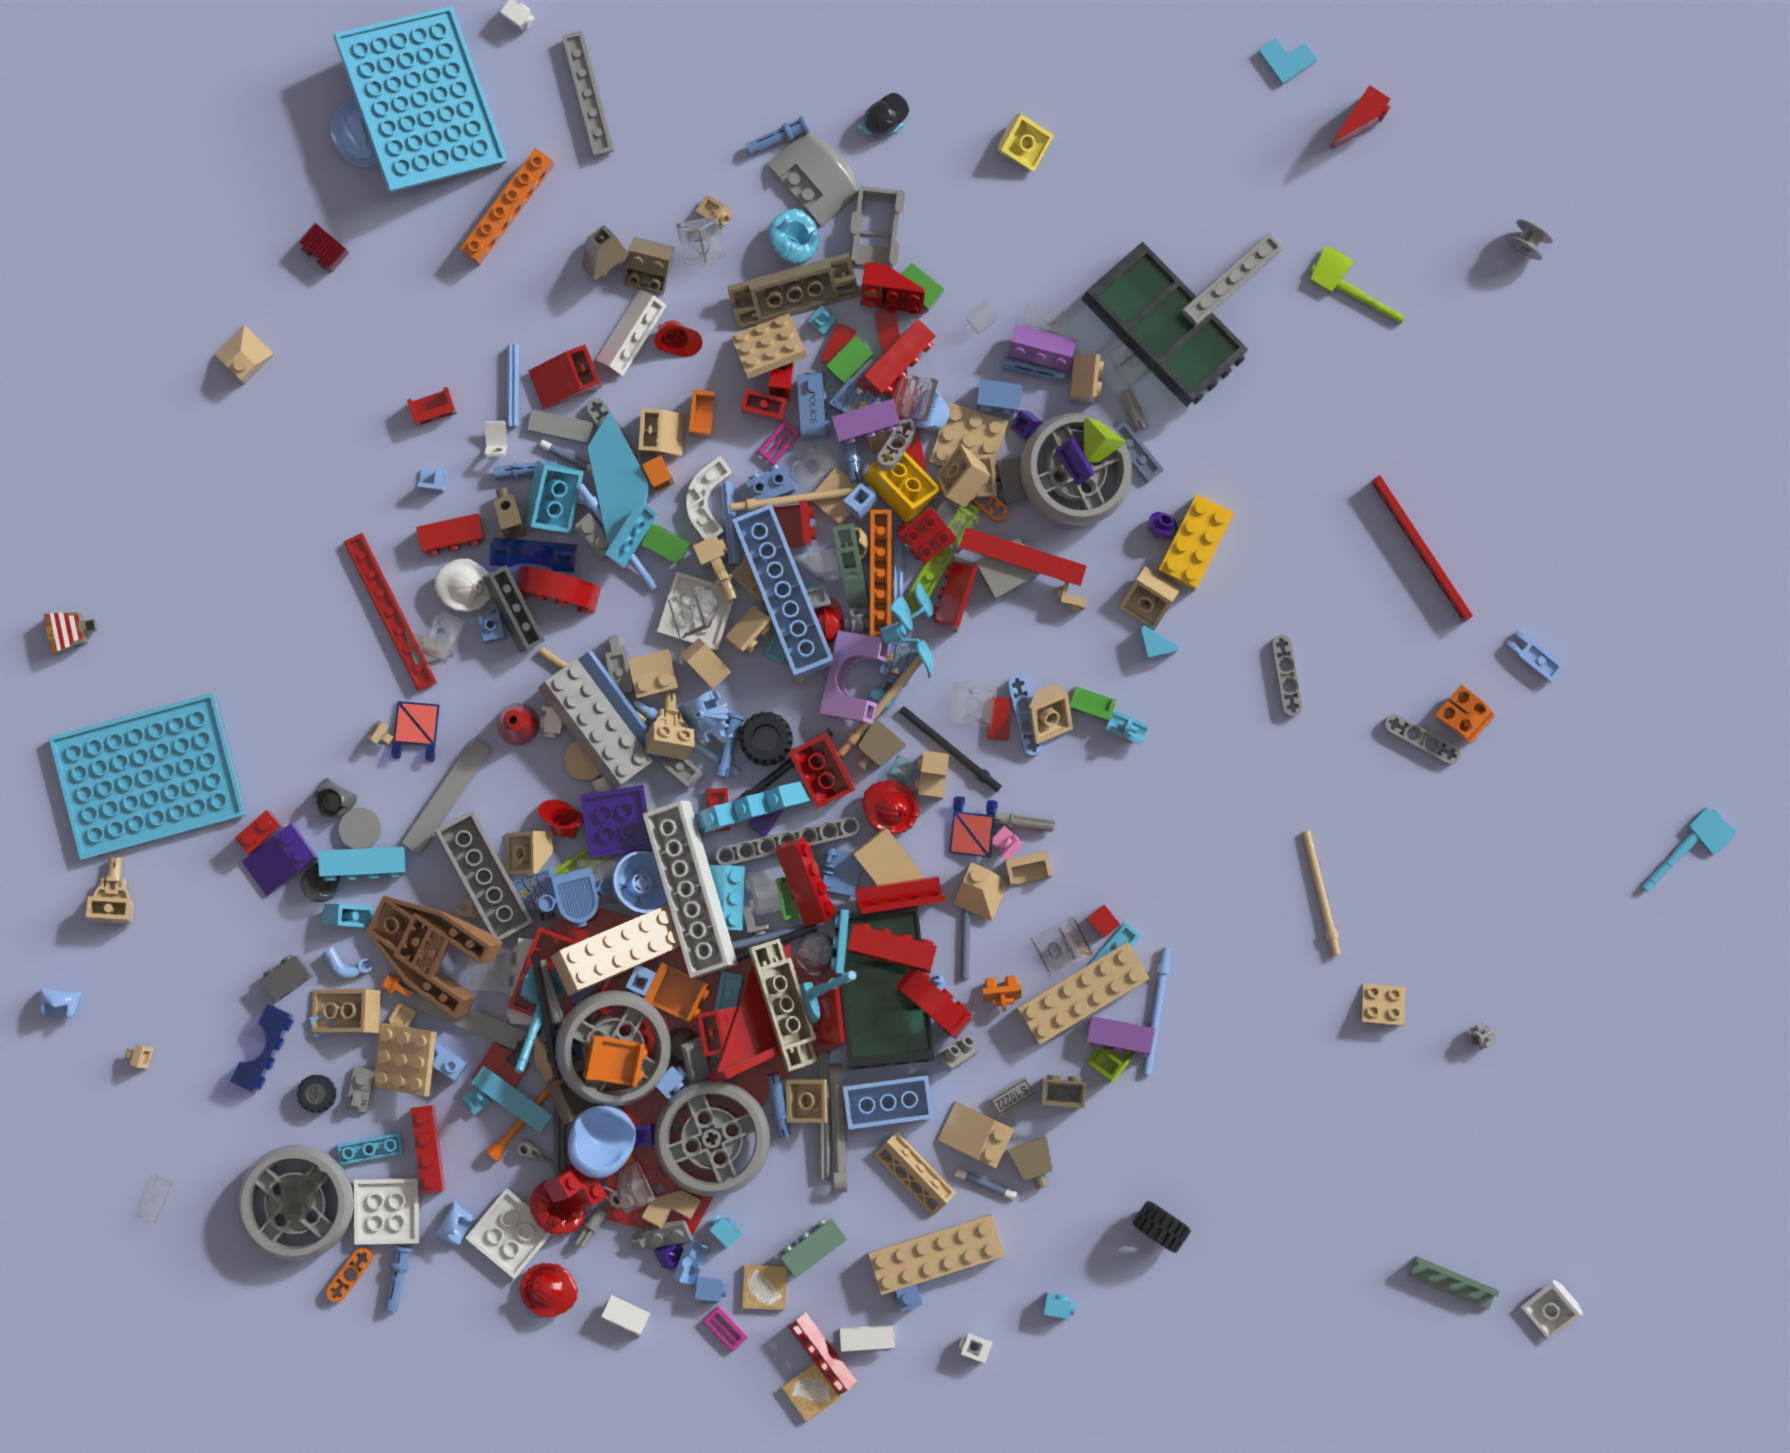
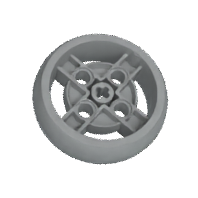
M1083 413L1058 415L1039 425L1028 438L1020 459L1021 483L1029 501L1048 519L1068 526L1091 525L1109 517L1122 504L1132 480L1131 457L1126 444H1124L1101 460L1098 466L1089 462L1095 475L1082 483L1088 486L1089 493H1084L1081 490V485H1076L1055 450L1069 439L1074 438L1084 454V439L1075 438L1071 429L1084 432V419L1089 418L1100 421L1119 435L1112 426L1102 419ZM1048 438L1052 450L1046 460L1045 472L1038 475V453L1042 444ZM1113 464L1115 472L1114 484L1109 496L1104 501L1100 489L1106 479L1107 467ZM1054 473L1061 476V483L1054 480ZM1054 491L1062 498L1078 501L1081 510H1074L1060 505L1048 493Z
M625 991L599 992L577 1003L563 1019L556 1038V1061L566 1084L584 1100L601 1106L628 1105L648 1095L664 1077L671 1056L670 1035L661 1014L644 998ZM608 1006L624 1007L618 1017H606L598 1020L593 1025L584 1021L588 1015L598 1009ZM643 1019L648 1022L654 1035L655 1053L653 1059L646 1057L645 1062H642L641 1070L643 1071L641 1083H638L637 1088L630 1086L617 1091H604L603 1089L607 1084L606 1081L589 1080L584 1077L582 1079L579 1076L571 1055L573 1037L582 1042L581 1053L585 1063L591 1034L599 1033L600 1036L639 1042L645 1045L639 1026ZM627 1024L629 1026L628 1033L620 1035V1027Z
M700 1081L679 1090L662 1108L654 1133L655 1151L664 1172L682 1189L700 1196H724L748 1185L761 1171L770 1148L769 1124L760 1104L743 1088L725 1081ZM707 1095L729 1098L738 1103L747 1114L737 1118L725 1108L710 1106ZM688 1103L691 1115L682 1126L680 1141L670 1144L669 1135L672 1122L680 1109ZM707 1112L710 1115V1122L708 1124L700 1123L698 1119L700 1113ZM734 1124L737 1126L738 1134L732 1137L727 1134L726 1129L728 1125ZM710 1132H713V1135L717 1134L716 1144L712 1145L711 1142H707L706 1138L709 1137ZM755 1132V1146L752 1156L746 1166L737 1173L733 1162L742 1152L744 1136ZM694 1140L697 1142L698 1149L696 1152L692 1153L687 1150L686 1145L688 1141ZM721 1152L725 1154L726 1162L720 1165L714 1161L716 1153ZM688 1159L698 1168L714 1171L718 1181L710 1182L696 1179L683 1171L677 1163Z
M306 1145L282 1146L261 1156L244 1176L237 1201L240 1223L247 1237L264 1253L285 1261L310 1260L333 1248L345 1234L352 1218L354 1206L351 1183L340 1164L327 1153ZM289 1160H303L314 1164L307 1173L303 1171H289L279 1175L272 1169L273 1166ZM329 1179L334 1184L338 1199L335 1220L326 1214L328 1199L323 1186ZM308 1180L314 1183L315 1187L312 1192L306 1191L304 1187ZM277 1183L284 1186L282 1195L275 1193L274 1187ZM257 1186L266 1192L264 1196V1211L268 1220L262 1227L259 1225L254 1211V1195ZM292 1198H299L298 1204L300 1205V1207H292ZM309 1211H314L317 1214V1220L314 1223L307 1219ZM279 1214H283L287 1218L284 1226L279 1225L277 1222ZM312 1231L320 1238L303 1246H288L277 1242L284 1233L288 1235H303Z

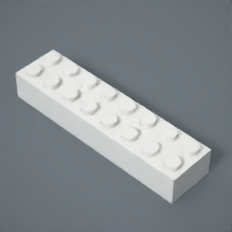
M678 801L644 813V821L690 978L703 977L738 965L691 802Z

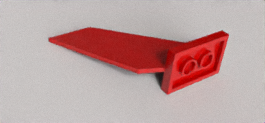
M791 943L782 947L786 959L791 957ZM753 964L717 1069L708 1074L711 1082L728 1079L781 1054L779 1045L772 1046L777 1039Z

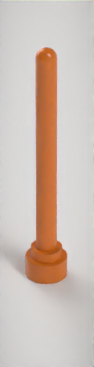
M553 1078L548 1085H550L551 1083H553V1082H555V1081H557V1080H560V1078H557V1079H554V1078ZM546 1087L534 1100L539 1106L550 1096ZM519 1118L498 1143H494L493 1146L490 1145L485 1152L499 1162L504 1156V1148L526 1123Z

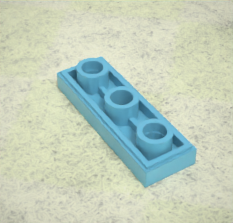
M849 910L840 911V915H836L835 928H839L838 936H834L833 949H837L836 958L832 957L831 970H835L836 977L844 973Z
M401 1132L337 1144L340 1166L404 1154ZM368 1145L373 1147L372 1153L367 1151Z

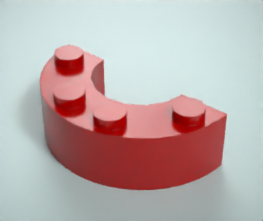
M528 566L519 567L515 582L522 597L528 599L529 595L533 596L534 599L546 602L548 598L555 600V604L567 607L568 604L577 608L578 612L589 614L590 611L595 612L601 591L600 586L591 582Z
M912 967L897 984L896 988L928 1014L949 1036L956 1040L972 1021L970 1018L972 1014L959 1001L953 1002L951 999L954 996L945 988L941 991L929 981L931 977L921 969L918 972Z

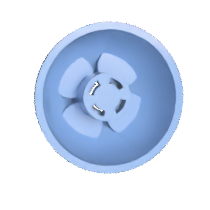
M636 851L620 860L613 873L612 886L617 900L625 908L636 913L647 914L664 907L668 903L654 853Z

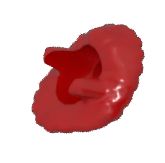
M895 780L880 781L870 785L869 789L864 792V797L862 798L863 811L867 821L875 830L881 831L886 827L891 834L898 835L905 833L916 823V819L919 817L918 800L911 789L904 783Z
M546 1181L538 1184L532 1191L529 1203L530 1214L533 1216L537 1226L545 1233L553 1235L568 1234L576 1231L584 1222L586 1216L585 1209L577 1211L571 1198L553 1203L543 1185Z
M540 1263L539 1265H533L532 1268H529L523 1274L519 1286L523 1304L532 1313L542 1318L556 1317L564 1314L574 1306L577 1300L578 1288L576 1283L572 1279L571 1274L559 1264Z

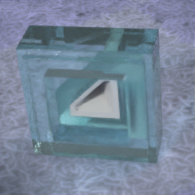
M898 754L888 774L907 784L917 765Z

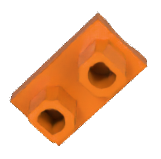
M1015 975L1005 977V986L997 987L996 978H986L983 988L984 1002L993 1001V1006H1001L1002 1012L1007 1011L1006 1005L1014 1004V998H1022L1021 984H1018Z

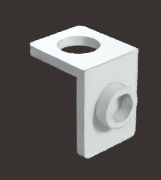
M486 421L484 424L486 439L485 457L506 456L508 448L506 422Z

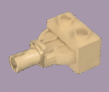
M713 536L693 545L703 570L711 566L713 567L718 578L715 580V584L721 587L727 603L738 599L739 597L732 582L734 576L733 574H727L722 563L727 560L725 554L728 553L723 539L718 540L717 536Z
M666 692L663 694V709H659L657 719L645 735V750L648 754L686 760L695 747L694 729L688 728L687 723L683 720V713L676 709V694L672 693L671 698V692Z
M114 857L109 858L108 876L106 879L101 878L100 886L96 889L94 895L88 896L86 918L89 922L133 924L134 902L130 899V894L126 889L127 880L120 878L122 858H116V860Z

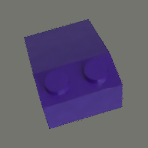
M290 823L242 863L268 897L316 862L318 856L297 827Z

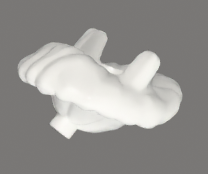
M456 559L447 563L438 570L434 578V588L438 597L441 598L443 604L454 611L472 612L479 610L491 600V594L482 579L489 572L482 565L471 559Z

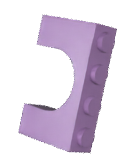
M838 631L837 637L834 639L832 654L835 664L829 666L819 713L833 718L873 724L877 703L851 697L846 689V675L850 667L859 660L869 659L887 662L891 643L886 644L883 638Z

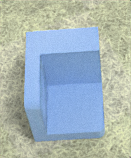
M437 467L436 470L422 468L420 482H417L418 489L444 492L447 471L444 468Z

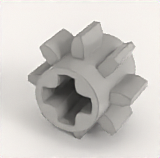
M862 608L851 609L850 614H845V628H849L851 633L861 634L865 632V628H870V614H865V610Z
M1481 1022L1469 1028L1472 1033L1468 1037L1472 1046L1479 1047V1050H1482L1494 1044L1491 1041L1495 1037L1491 1026L1484 1025V1022Z

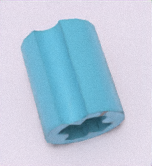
M877 685L867 700L878 703L887 692ZM893 697V699L883 709V712H886L888 710V708L894 702L895 697Z

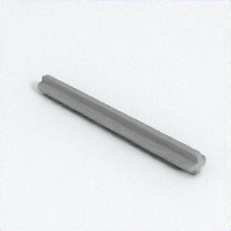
M819 1052L818 1079H826L827 1123H818L819 1179L828 1180L830 1179L829 1052Z

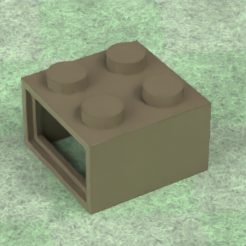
M584 1069L577 1072L582 1079ZM563 1078L546 1086L563 1125L575 1121L584 1110L593 1106H601L590 1103L578 1096L570 1089Z
M1047 1075L1046 1079L1042 1078L1040 1104L1085 1108L1086 1082H1082V1077L1068 1076V1080H1060L1059 1075ZM1050 1088H1053L1056 1092L1053 1097L1047 1094ZM1060 1090H1064L1066 1092V1095L1064 1097L1059 1096L1058 1093ZM1071 1090L1076 1091L1077 1096L1075 1098L1069 1097Z

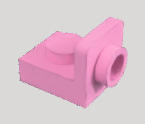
M1002 826L991 838V843L999 849L1002 856L1008 861L1023 846L1020 839L1006 826Z

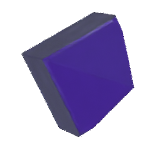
M1020 410L1010 428L1022 438L1028 439L1033 431L1043 422L1030 411Z
M679 1243L657 1247L654 1250L660 1265L668 1270H672L678 1265L683 1252Z

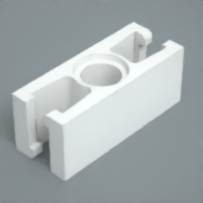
M894 1325L840 1328L841 1351L895 1348Z

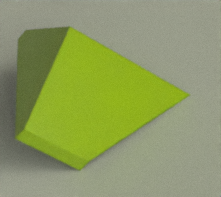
M1089 418L1084 419V455L1088 462L1099 463L1127 442L1100 421Z
M1113 1047L1096 1048L1086 1062L1111 1082H1114L1133 1057L1134 1051L1126 1049L1125 1053L1112 1051Z

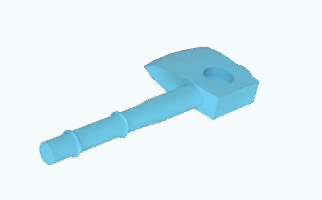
M1704 808L1688 825L1692 832L1675 849L1672 855L1666 861L1664 860V863L1654 874L1648 877L1649 879L1642 885V888L1648 892L1698 840L1714 856L1730 842L1737 831L1720 818L1721 815L1715 809L1711 811L1709 808Z
M532 965L524 978L521 996L537 1006L519 1059H517L518 1062L515 1068L517 1073H523L533 1043H535V1037L542 1024ZM554 977L552 981L559 999L563 986Z
M854 971L843 973L839 977L832 978L828 982L820 983L816 986H813L812 982L799 985L811 1024L820 1018V1006L817 997L855 979L856 973Z

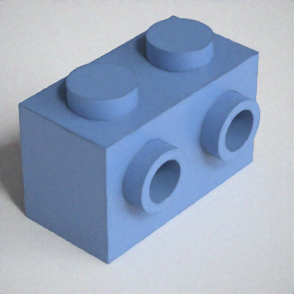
M980 379L977 408H981L980 411L992 413L993 410H998L1003 415L1013 416L1014 413L1019 412L1022 385Z
M775 465L768 469V473L763 475L760 473L754 474L746 482L748 490L755 500L783 497L795 492L785 465L782 467Z

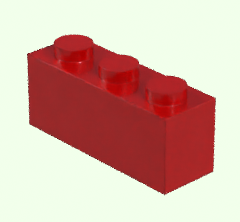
M478 513L416 527L421 552L427 554V556L438 555L440 550L448 549V552L457 551L463 545H469V547L479 546L481 541H486L481 516Z

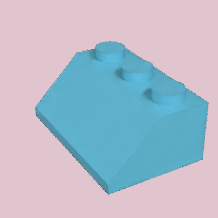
M536 460L523 522L530 527L570 533L579 491L576 488L581 485L584 472L556 463Z
M709 865L727 929L732 931L742 930L745 866Z

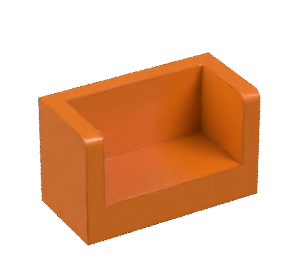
M693 390L689 422V434L691 436L711 437L715 401L714 392Z
M661 455L642 464L656 493L675 484Z

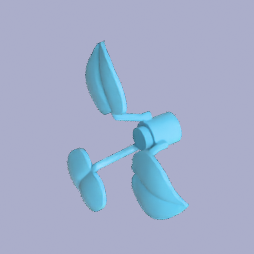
M917 583L914 590L917 601L921 606L920 609L910 615V609L904 597L896 598L889 610L899 618L900 622L881 628V636L886 644L898 641L899 644L904 642L916 643L917 651L926 667L928 678H930L933 673L934 660L927 643L917 638H903L906 635V630L911 631L913 629V618L925 612L927 617L933 615L931 599L923 586Z

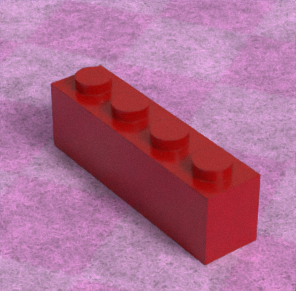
M917 319L858 381L875 398L881 394L886 396L893 388L892 382L895 379L899 382L907 374L905 369L908 366L912 368L920 360L918 355L922 351L926 353L934 345L931 341L936 335Z
M805 837L782 842L775 849V852L805 927L827 922L835 914L834 905L829 899L826 885L819 873V867L814 861L811 846L807 843Z
M859 923V925H853L847 953L909 969L913 967L917 971L922 969L930 974L937 946L933 945V941L927 939L917 941L913 940V936L901 933L900 936L892 934L891 930L880 928L878 931L871 929V925Z
M435 1105L410 1108L421 1194L446 1190Z

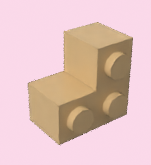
M924 751L923 755H919L917 769L921 770V776L916 778L914 790L918 791V796L943 799L949 754Z

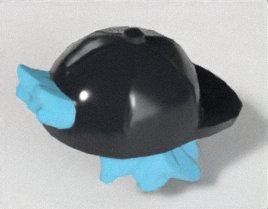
M898 93L886 95L866 110L863 122H859L858 128L865 135L885 137L888 134L897 133L898 129L904 128V120L909 113L906 100Z

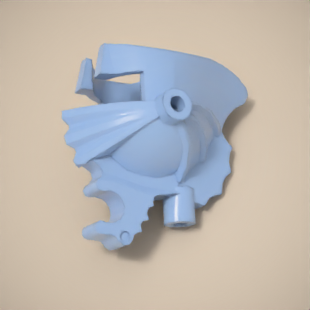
M714 690L713 694L711 691H708L696 699L687 700L677 708L679 712L683 713V718L686 719L688 728L694 729V738L703 739L704 744L712 741L710 734H713L722 743L729 742L733 738V734L726 735L724 732L725 728L729 727V724L726 723L728 710L726 709L727 704L718 706L717 700L721 696L717 690Z

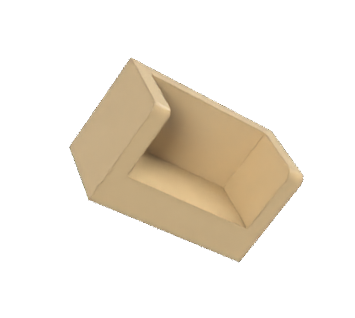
M700 638L681 654L712 689L731 673Z
M1047 851L1012 858L1009 861L1005 860L1010 886L1052 877Z

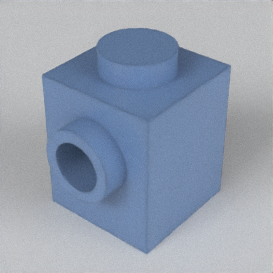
M495 610L485 611L483 616L478 617L485 644L506 639L502 616L499 612L496 613Z
M698 1276L695 1299L704 1300L703 1304L716 1305V1302H721L722 1297H726L727 1284H723L724 1279Z
M916 1284L896 1290V1295H893L896 1308L901 1307L902 1312L923 1305Z

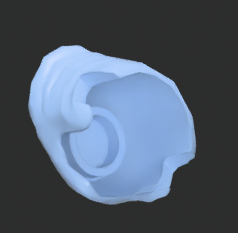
M928 390L923 394L918 403L915 424L916 427L927 431H940L949 419V406L937 391Z
M42 987L40 1013L43 1016H59L73 1019L79 1004L78 1001L83 992L58 991Z
M453 1200L448 1213L433 1235L450 1242V1244L459 1245L475 1219L456 1200Z

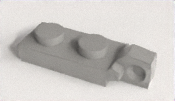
M617 635L609 636L610 648H606L605 653L608 673L622 693L634 692L625 645L620 646Z
M683 1219L664 1223L661 1229L654 1225L646 1226L640 1233L633 1234L631 1244L634 1249L645 1246L648 1249L689 1242L692 1239V1235L686 1221Z

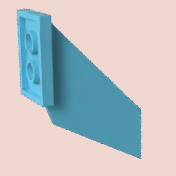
M609 411L588 445V452L608 544V550L605 555L619 566L625 568L658 514L646 505L650 483L612 413Z

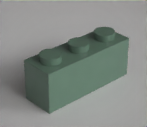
M824 1218L815 1225L817 1230L811 1234L807 1231L798 1238L800 1242L793 1247L790 1244L781 1251L783 1255L779 1259L794 1279L847 1240L833 1219L827 1221Z

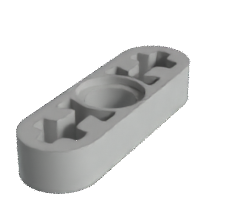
M901 420V425H898L897 430L892 432L879 452L877 465L881 470H893L916 435V424L913 420ZM907 427L910 428V430L906 431L905 436H902L903 429L906 430ZM897 441L902 443L903 446L901 448H893L891 444ZM889 453L892 454L891 461L883 462V460H887Z

